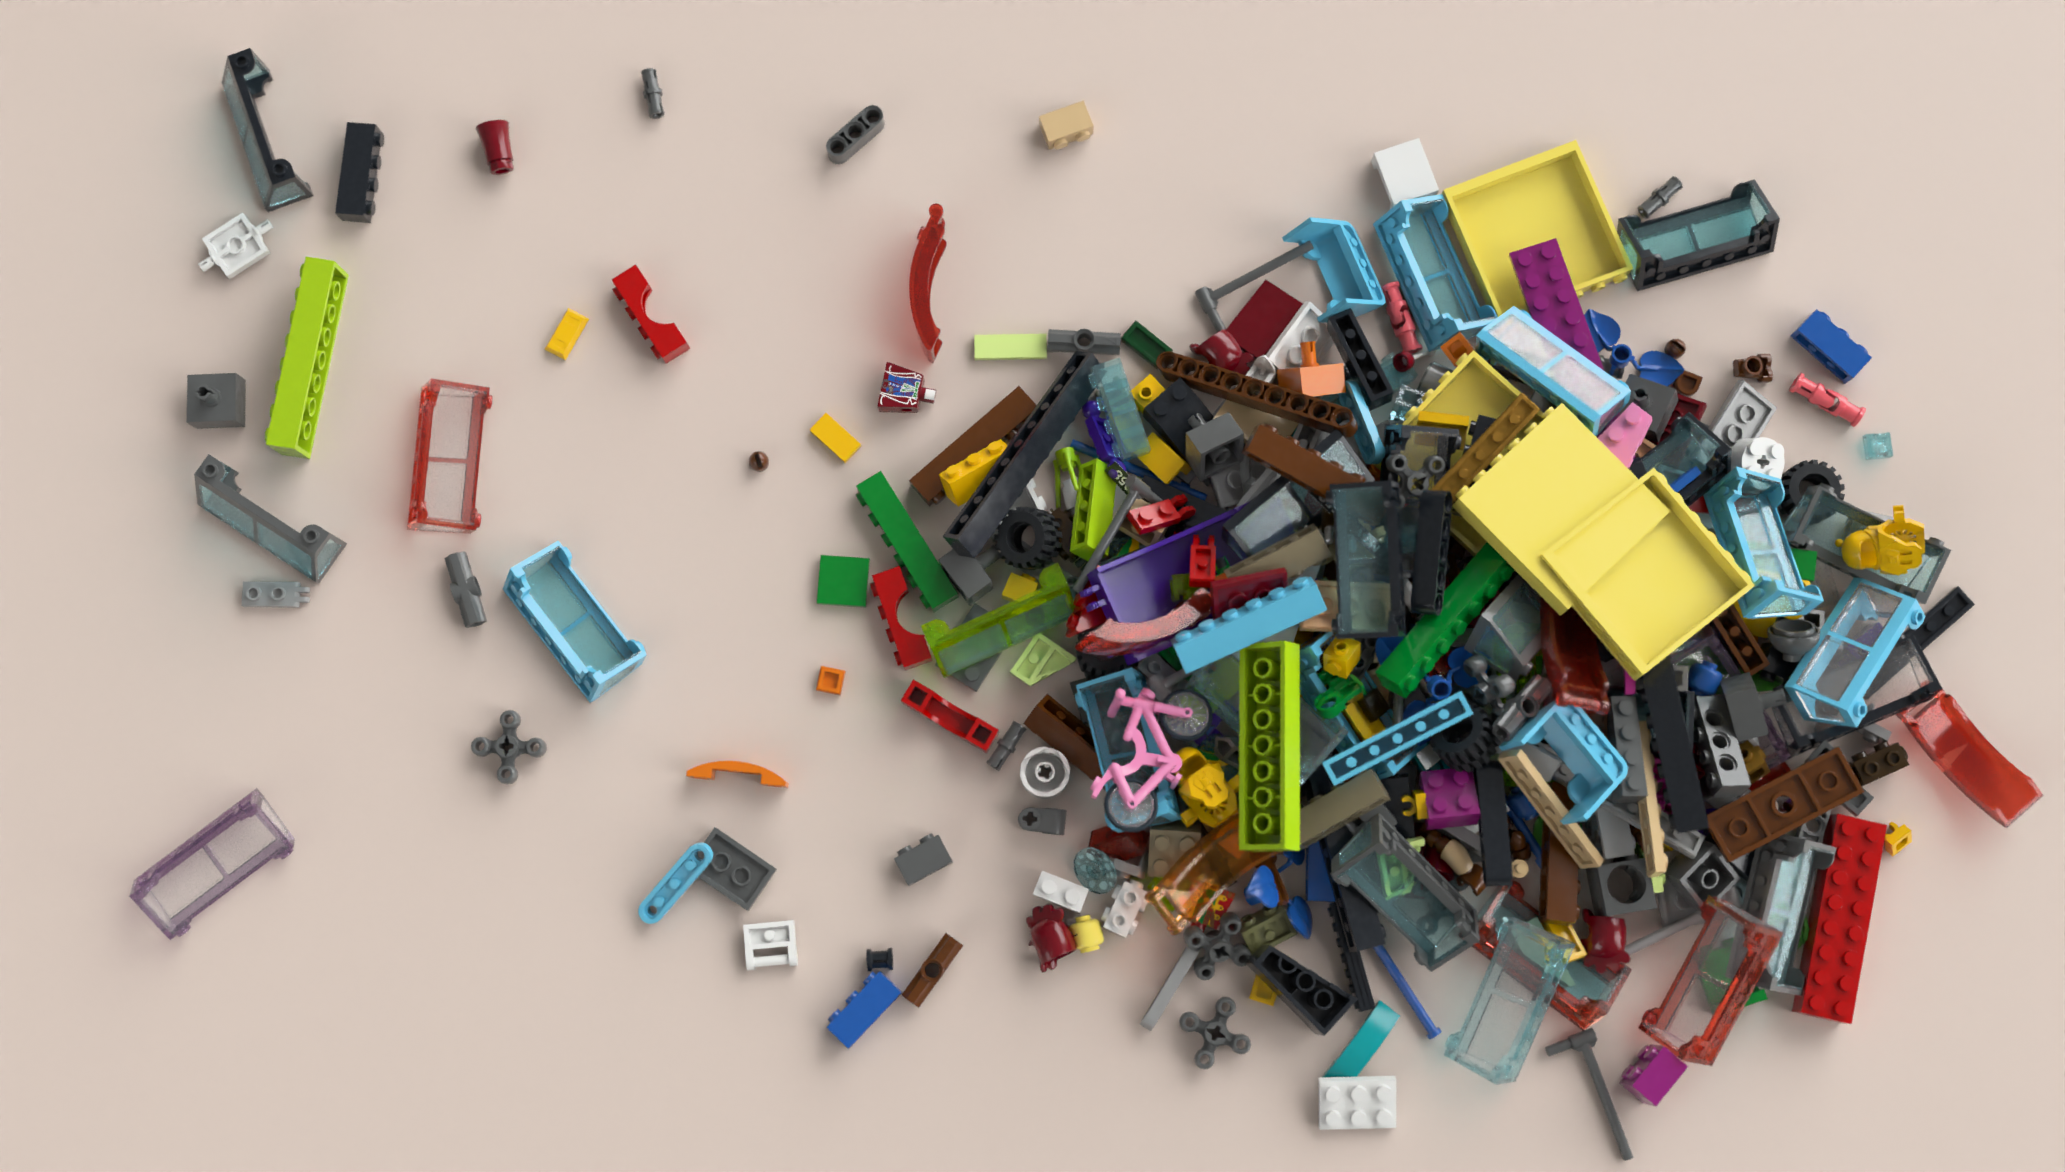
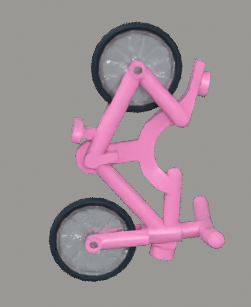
M1143 688L1139 696L1135 698L1125 696L1123 689L1116 690L1113 701L1107 710V716L1114 718L1121 705L1133 709L1125 728L1123 739L1127 742L1131 740L1134 742L1136 754L1134 759L1125 766L1112 763L1103 778L1097 776L1090 787V790L1094 791L1091 797L1096 799L1103 786L1110 780H1113L1114 785L1107 791L1104 799V811L1108 820L1116 828L1126 832H1138L1150 826L1155 820L1158 811V801L1153 790L1164 779L1171 783L1169 788L1174 790L1182 777L1181 774L1177 773L1182 766V760L1179 755L1172 753L1154 714L1160 715L1163 728L1172 737L1182 741L1196 740L1206 734L1213 719L1210 703L1199 692L1190 689H1179L1170 693L1161 703L1153 701L1156 694L1148 688ZM1142 714L1162 755L1146 752V743L1142 733L1137 729ZM1142 765L1159 768L1145 783L1136 779H1125V777L1135 773Z

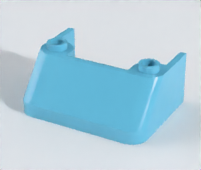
M1310 217L1282 237L1284 242L1301 245L1310 240L1314 249L1302 256L1317 261L1333 300L1327 303V311L1317 317L1318 322L1328 323L1329 317L1349 308L1352 309L1355 317L1376 310L1385 304V295L1355 228L1349 222Z
M1565 696L1554 700L1539 710L1536 716L1529 718L1511 741H1504L1499 746L1501 751L1522 746L1525 743L1529 745L1537 744L1544 738L1575 775L1567 786L1568 795L1575 805L1561 820L1563 825L1587 820L1622 782L1628 772L1625 760L1573 698Z

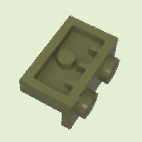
M1277 905L1274 908L1263 906L1261 910L1245 915L1240 919L1241 929L1239 932L1251 955L1261 945H1271L1274 947L1297 935L1295 928L1288 918L1287 911L1282 905Z

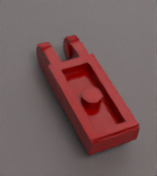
M1185 494L1173 497L1171 500L1167 499L1129 510L1127 518L1138 534L1142 535L1178 524L1180 521L1192 517L1196 510L1193 506L1183 507L1179 511L1176 510L1178 507H1182L1188 500Z
M1193 534L1189 587L1210 588V581H1215V535H1209L1207 545H1200L1199 535Z

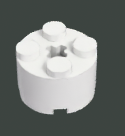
M1765 437L1742 438L1736 441L1737 443L1734 446L1730 447L1732 449L1731 471L1737 466L1781 479L1784 469V448L1781 444H1777L1774 440ZM1746 473L1747 479L1743 483V487H1765L1763 485L1769 479Z
M1049 747L1033 749L1025 756L1021 763V782L1026 791L1036 798H1053L1062 793L1069 782V763L1066 757L1056 749ZM1040 768L1051 769L1052 772L1049 773L1048 779H1045L1044 776H1038L1041 773Z

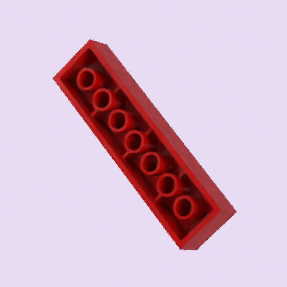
M1838 813L1830 815L1822 844L1836 847L1837 849L1832 865L1825 870L1817 869L1808 919L1809 933L1803 946L1799 968L1804 974L1805 984L1802 996H1794L1792 1012L1841 1024H1852L1887 825Z

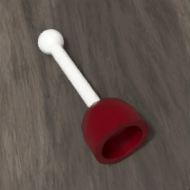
M1427 348L1426 351L1416 355H1412L1409 352L1398 353L1393 358V366L1398 372H1406L1414 366L1415 360L1427 355L1434 356L1436 351L1429 352Z

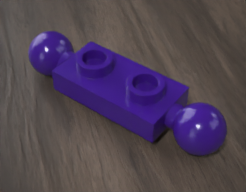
M1093 400L1087 401L1082 407V414L1087 418L1085 423L1088 428V434L1096 447L1097 456L1101 461L1108 462L1107 468L1116 461L1126 472V466L1121 462L1123 457L1108 421L1099 417L1101 413L1099 403ZM1114 469L1109 470V476L1117 478V471Z

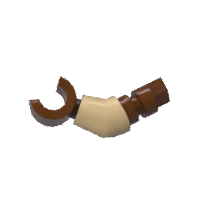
M1424 822L1419 834L1426 839L1425 844L1432 849L1437 848L1436 852L1441 855V859L1459 875L1457 877L1458 886H1463L1466 883L1473 890V894L1478 897L1486 888L1482 867L1478 864H1473L1466 848L1456 839L1451 840L1448 837L1443 838V834L1436 829L1426 830Z

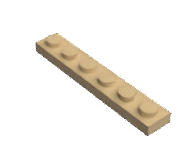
M1639 721L1648 796L1638 802L1647 877H1658L1666 872L1668 858L1663 851L1665 835L1663 829L1660 828L1659 821L1661 807L1657 803L1656 798L1658 783L1653 775L1654 755L1650 753L1651 731L1647 729L1646 721Z
M1522 749L1501 752L1497 759L1580 869L1600 867L1604 859L1576 822L1566 825L1561 823V820L1569 811L1564 807Z

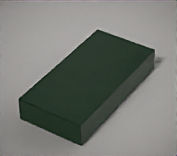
M1136 320L1121 337V341L1157 370L1159 369L1156 364L1158 356L1166 351L1173 352V349Z

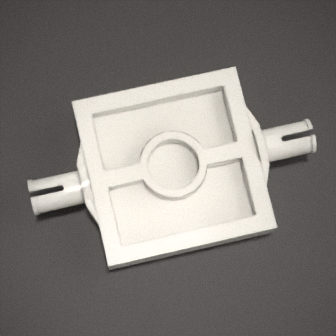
M244 213L239 214L202 238L208 247L210 257L198 263L203 272L214 265H218L229 279L235 277L270 254V251L263 242L262 234L274 228L273 225L266 219V221L255 227Z

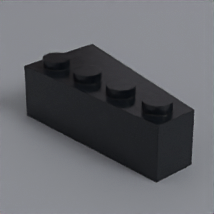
M1261 945L1245 962L1317 1035L1325 1036L1358 1000V998L1320 977L1314 971L1302 966L1271 945Z

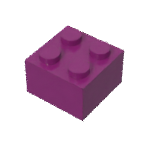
M1451 768L1420 772L1418 786L1419 789L1426 793V830L1478 824L1480 808L1473 772H1466L1465 769L1462 772H1458Z
M1650 1044V1046L1646 1045L1640 1050L1637 1055L1639 1058L1633 1066L1629 1065L1621 1075L1623 1079L1620 1081V1084L1642 1103L1657 1106L1688 1066L1665 1046Z

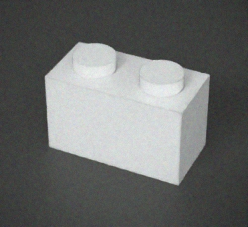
M1042 871L1033 895L1080 913L1089 889Z

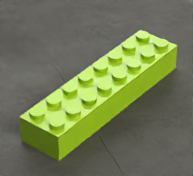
M306 257L304 264L300 267V286L295 291L296 304L295 309L290 314L291 328L290 333L285 337L286 351L285 356L280 361L281 375L275 384L276 398L275 403L270 407L271 421L270 426L265 431V441L267 446L281 455L310 459L349 275L335 261Z
M1288 641L1254 643L1240 650L1239 850L1300 851V645Z

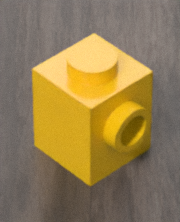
M1150 373L1129 392L1128 403L1135 412L1138 413L1140 411L1143 414L1144 408L1164 392L1165 389Z
M1011 572L1003 590L1002 599L1029 609L1031 604L1036 605L1041 591H1038V583L1035 582L1036 579L1025 573L1019 576Z
M1335 637L1323 653V670L1346 679L1360 661L1361 642L1354 639H1336Z

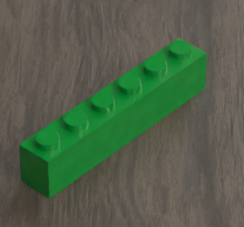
M879 471L856 485L859 493L855 494L862 507L868 506L871 511L868 517L875 527L880 526L884 533L880 536L888 548L893 546L897 553L893 557L900 568L906 567L909 572L906 578L913 589L918 587L922 595L919 596V599L926 609L930 607L933 612H936L957 599L958 593L883 473Z

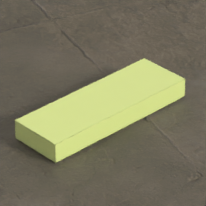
M974 335L975 360L1047 359V335Z

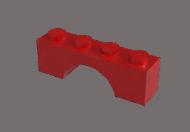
M636 264L612 279L616 286L612 289L619 301L623 299L628 305L625 308L632 321L637 318L641 324L637 329L645 340L650 338L654 344L650 349L657 359L662 357L667 364L691 349L675 323L660 324L647 317L646 301L653 290Z
M900 566L872 575L874 582L870 583V587L874 597L879 596L882 605L877 607L882 620L887 619L890 628L885 630L890 643L895 642L898 651L893 653L898 666L903 665L906 671L933 661L924 635L911 633L905 630L898 622V606L901 600L909 593Z
M914 679L900 700L905 706L986 754L1000 733L999 729L953 705Z

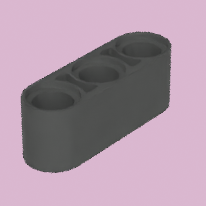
M875 105L867 106L827 141V153L829 159L834 164L845 163L883 130L885 122L881 108ZM872 116L879 118L875 123L867 121ZM857 131L861 133L860 137L858 138L850 137L851 133ZM836 147L844 148L841 153L836 154L832 152Z

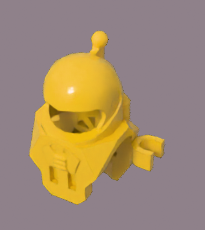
M1894 505V520L1888 519L1880 525H1870L1864 530L1851 533L1844 540L1837 539L1834 544L1836 547H1841L1844 562L1853 569L1873 568L1874 570H1880V574L1899 576L1900 574H1908L1907 569H1914L1922 564V554L1925 553L1924 524L1912 519H1905L1904 505Z
M1191 746L1184 747L1175 753L1182 760V766L1177 772L1182 775L1177 783L1179 795L1190 808L1180 814L1181 820L1187 828L1197 819L1215 828L1238 812L1235 794L1239 792L1238 774L1226 783L1224 771L1219 763L1212 764L1208 762L1198 749Z

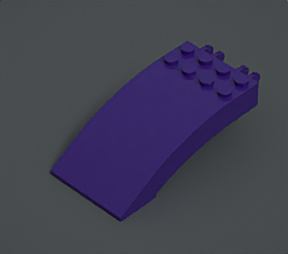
M1278 497L1251 519L1247 527L1238 536L1254 555L1294 534L1295 531ZM1248 503L1100 566L1087 574L1092 587L1079 592L1082 598L1088 597L1095 592L1098 598L1097 602L1094 601L1086 606L1087 612L1102 607L1113 632L1100 638V641L1103 644L1116 639L1119 648H1113L1106 653L1108 658L1122 653L1129 666L1172 647L1171 639L1175 638L1177 633L1184 630L1191 631L1199 627L1198 625L1201 622L1209 619L1213 620L1210 588L1189 587L1193 534L1199 535L1200 545H1207L1209 535H1215L1216 559L1226 556L1230 567L1241 562L1242 560L1222 539V526ZM1232 541V543L1242 552V554L1246 558H1248L1242 551V549L1239 547V545L1236 543V541Z

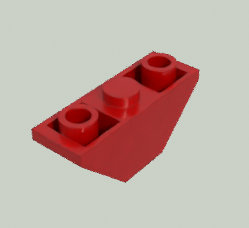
M1090 581L1087 582L1083 590L1092 587ZM1095 592L1088 597L1082 598L1077 593L1073 602L1075 605L1074 611L1066 622V627H1068L1066 637L1071 638L1108 622L1102 607L1087 612L1086 606L1094 601H1098Z

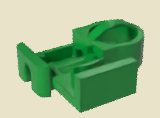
M1323 670L1317 675L1324 686L1328 685L1330 688L1316 697L1314 705L1321 718L1331 719L1346 709L1345 704L1350 699L1360 693L1365 695L1366 690L1363 683L1353 674H1349V677L1344 679ZM1327 702H1336L1330 708H1321Z

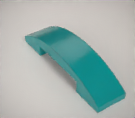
M1379 1000L1375 1008L1365 1018L1363 1025L1321 1078L1357 1077L1388 1036L1400 1015Z

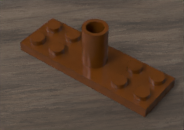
M1835 747L1708 813L1707 817L1710 826L1708 829L1726 862L1730 863L1864 793V790L1840 747Z

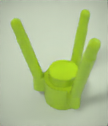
M1073 447L1062 448L1055 452L1056 460L1053 461V465L1055 468L1056 509L1058 507L1061 509L1060 468H1062V471L1069 472L1074 490L1077 491L1079 489L1074 469L1077 466L1079 470L1082 464L1079 455H1075Z

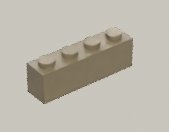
M1313 523L1223 571L1227 578L1285 567L1288 578H1296L1303 574L1306 568L1312 565L1319 566L1327 560L1326 558L1331 556V553L1318 528Z
M1366 769L1354 775V779L1349 782H1340L1333 786L1330 793L1324 796L1320 794L1313 797L1309 801L1310 804L1301 809L1300 807V849L1303 850L1389 801L1390 797L1377 773L1371 769L1368 771Z

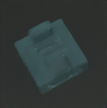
M1890 432L1865 434L1862 436L1866 460L1891 458L1893 456Z

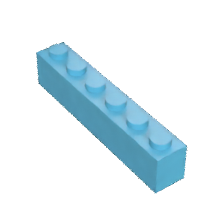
M1311 576L1308 578H1298L1293 581L1292 585L1286 588H1276L1266 597L1261 599L1254 598L1248 601L1244 607L1237 610H1227L1221 617L1215 620H1205L1198 625L1199 627L1191 631L1184 630L1177 633L1175 638L1171 639V643L1185 673L1188 674L1327 611L1316 582Z
M1460 691L1322 762L1335 786L1467 718L1473 712Z

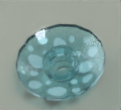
M1093 847L1083 848L1076 854L1074 871L1078 880L1085 888L1097 894L1107 893L1114 888L1117 881V872L1108 855L1100 849Z

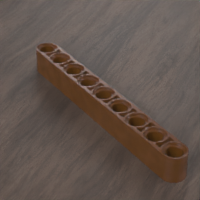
M1170 351L1161 353L1156 360L1157 367L1163 377L1174 383L1181 377L1192 389L1330 434L1337 429L1344 438H1349L1357 432L1358 425L1352 411L1346 407ZM1216 378L1213 382H1209L1210 379ZM1237 384L1236 388L1230 389L1233 385ZM1259 391L1258 395L1252 396L1253 393ZM1281 399L1280 402L1273 403L1275 400ZM1304 406L1301 410L1295 411L1297 407ZM1321 413H1326L1325 416L1317 418ZM1349 420L1347 424L1340 425L1342 421Z

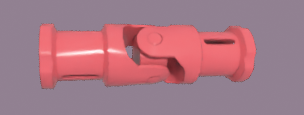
M1399 281L1387 283L1381 286V289L1385 295L1386 311L1390 316L1395 336L1400 340L1402 352L1415 354L1421 351L1423 346L1418 343L1415 334V324L1408 311L1407 302L1403 300L1399 290L1400 283Z
M1800 373L1793 381L1789 389L1790 392L1799 393L1808 398V402L1818 405L1835 417L1840 416L1851 422L1850 425L1853 427L1860 422L1866 411V408H1859L1848 402V398L1830 389L1826 390L1823 384H1816L1805 378L1803 373ZM1837 397V398H1838V401H1837V403L1833 406L1834 400H1835V398Z

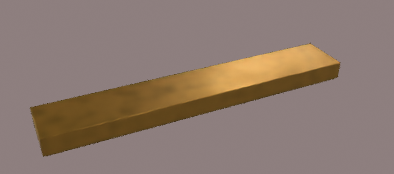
M1521 393L1431 490L1450 491L1454 503L1457 499L1455 495L1465 485L1469 487L1473 482L1472 479L1480 471L1485 470L1541 409L1525 394Z

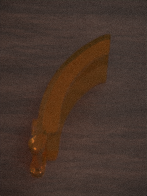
M1237 814L1195 843L1171 867L1156 887L1146 893L1144 898L1160 914L1167 924V930L1170 934L1177 935L1189 922L1198 921L1215 899L1239 877L1261 862L1275 855L1283 854L1284 851L1251 852L1239 850V814ZM1164 895L1179 914L1176 919L1161 900Z

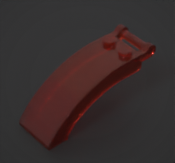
M937 203L929 207L930 219L926 227L922 226L917 236L919 242L914 252L909 278V297L915 330L926 358L934 363L943 343L938 338L941 332L940 328L936 327L931 314V287L935 271L947 246L946 241L942 239L945 234V221L942 218L944 213L943 207Z
M1200 588L1187 601L1179 602L1167 615L1151 621L1121 623L1115 622L1110 618L1095 632L1091 631L1075 648L1083 653L1104 656L1126 655L1150 649L1166 641L1187 626L1191 628L1199 620L1205 619L1212 612L1210 609L1212 606L1211 592L1209 593L1205 588Z
M1541 597V647L1546 671L1556 694V705L1560 707H1567L1569 705L1595 710L1597 714L1606 715L1610 709V702L1606 695L1609 681L1599 658L1595 633L1572 606L1560 616Z
M1929 678L1925 683L1928 684L1933 681ZM1943 689L1913 717L1910 712L1915 707L1896 714L1945 776L1974 804L2003 827L2008 828L2044 796L2032 778L2025 775L2009 762L1975 727L1954 697L1946 694Z

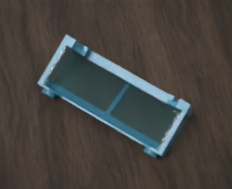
M1443 194L1401 200L1373 223L1429 352L1441 349L1440 346L1459 332L1466 339L1475 337L1484 327L1498 318L1495 310L1490 305L1480 307L1443 225L1449 214V208Z
M1736 466L1703 496L1719 544L1733 556L1734 562L1740 569L1749 574L1752 583L1755 585L1738 599L1742 615L1749 619L1806 615L1824 602L1817 586L1807 585L1804 588L1777 511V507L1785 497L1782 481L1776 477Z
M557 541L510 568L503 591L591 703L642 665L647 654L645 653L644 646L639 641L633 639L628 641L570 567L572 555L569 549L565 546L563 547Z
M1132 667L1076 685L1078 693H1075V700L1078 707H1083L1087 712L1102 777L1112 763L1125 766L1134 759L1136 754L1134 742L1132 740L1127 742L1123 739V734L1133 709L1121 705L1114 718L1107 716V710L1113 701L1117 689H1123L1125 696L1135 698L1139 696L1143 688H1148L1146 678ZM1142 714L1137 729L1142 733L1146 743V752L1162 755ZM1142 765L1135 773L1125 777V779H1136L1145 783L1159 768ZM1165 779L1153 790L1158 801V811L1155 820L1150 826L1169 823L1182 818L1175 790L1169 788L1171 783ZM1113 780L1105 784L1106 793L1114 785ZM1128 784L1133 795L1141 788L1138 785ZM1117 789L1112 793L1109 802L1110 812L1114 819L1128 827H1136L1145 823L1153 809L1152 799L1148 795L1133 812H1127ZM1105 814V821L1109 828L1111 827L1112 830L1118 833L1124 832L1111 824Z

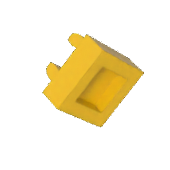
M1421 789L1411 790L1412 797L1409 795L1400 797L1402 802H1411L1410 809L1402 810L1403 815L1411 816L1414 814L1417 819L1427 818L1426 793Z
M1890 822L1889 828L1893 833L1886 834L1884 842L1885 850L1893 857L1912 842V832L1905 824L1898 827L1896 823Z

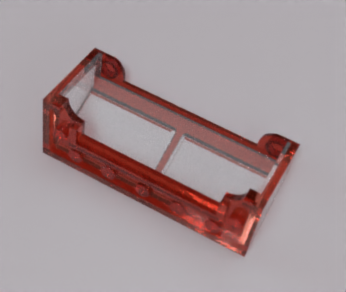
M433 378L421 387L407 530L471 534L476 531V528L480 527L481 514L477 512L475 502L483 419L486 410L491 409L493 400L492 395H489L490 387Z
M1708 896L1701 906V917L1706 921L1660 1008L1656 1007L1647 1010L1643 1014L1642 1022L1638 1028L1660 1045L1665 1046L1682 1061L1712 1066L1784 933L1724 899Z

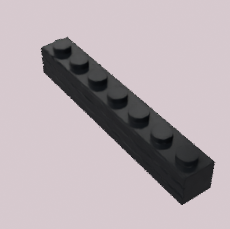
M1336 902L1331 903L1327 911L1329 917H1332L1334 922L1331 925L1333 932L1337 933V946L1342 951L1340 958L1346 966V969H1344L1345 976L1350 980V985H1348L1350 993L1358 998L1353 1004L1354 1008L1358 1009V1012L1374 1009L1375 1004L1360 951L1349 952Z

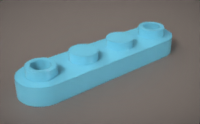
M1345 381L1346 393H1338L1341 405L1350 409L1356 419L1358 429L1354 437L1363 460L1366 464H1380L1385 457V447L1382 444L1377 427L1363 398L1361 388L1355 381Z
M700 842L688 848L640 904L638 913L642 921L654 924L667 914L711 863L713 852L709 845ZM698 851L704 853V859L698 857ZM651 906L656 907V914L651 912Z

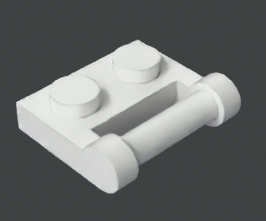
M794 920L743 925L747 970L783 964L798 966ZM788 946V954L754 956L755 949Z

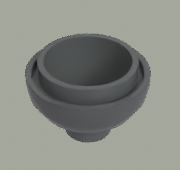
M1783 619L1769 626L1767 634L1772 646L1783 653V660L1800 662L1804 654L1812 650L1818 643L1820 629L1814 623L1807 620Z

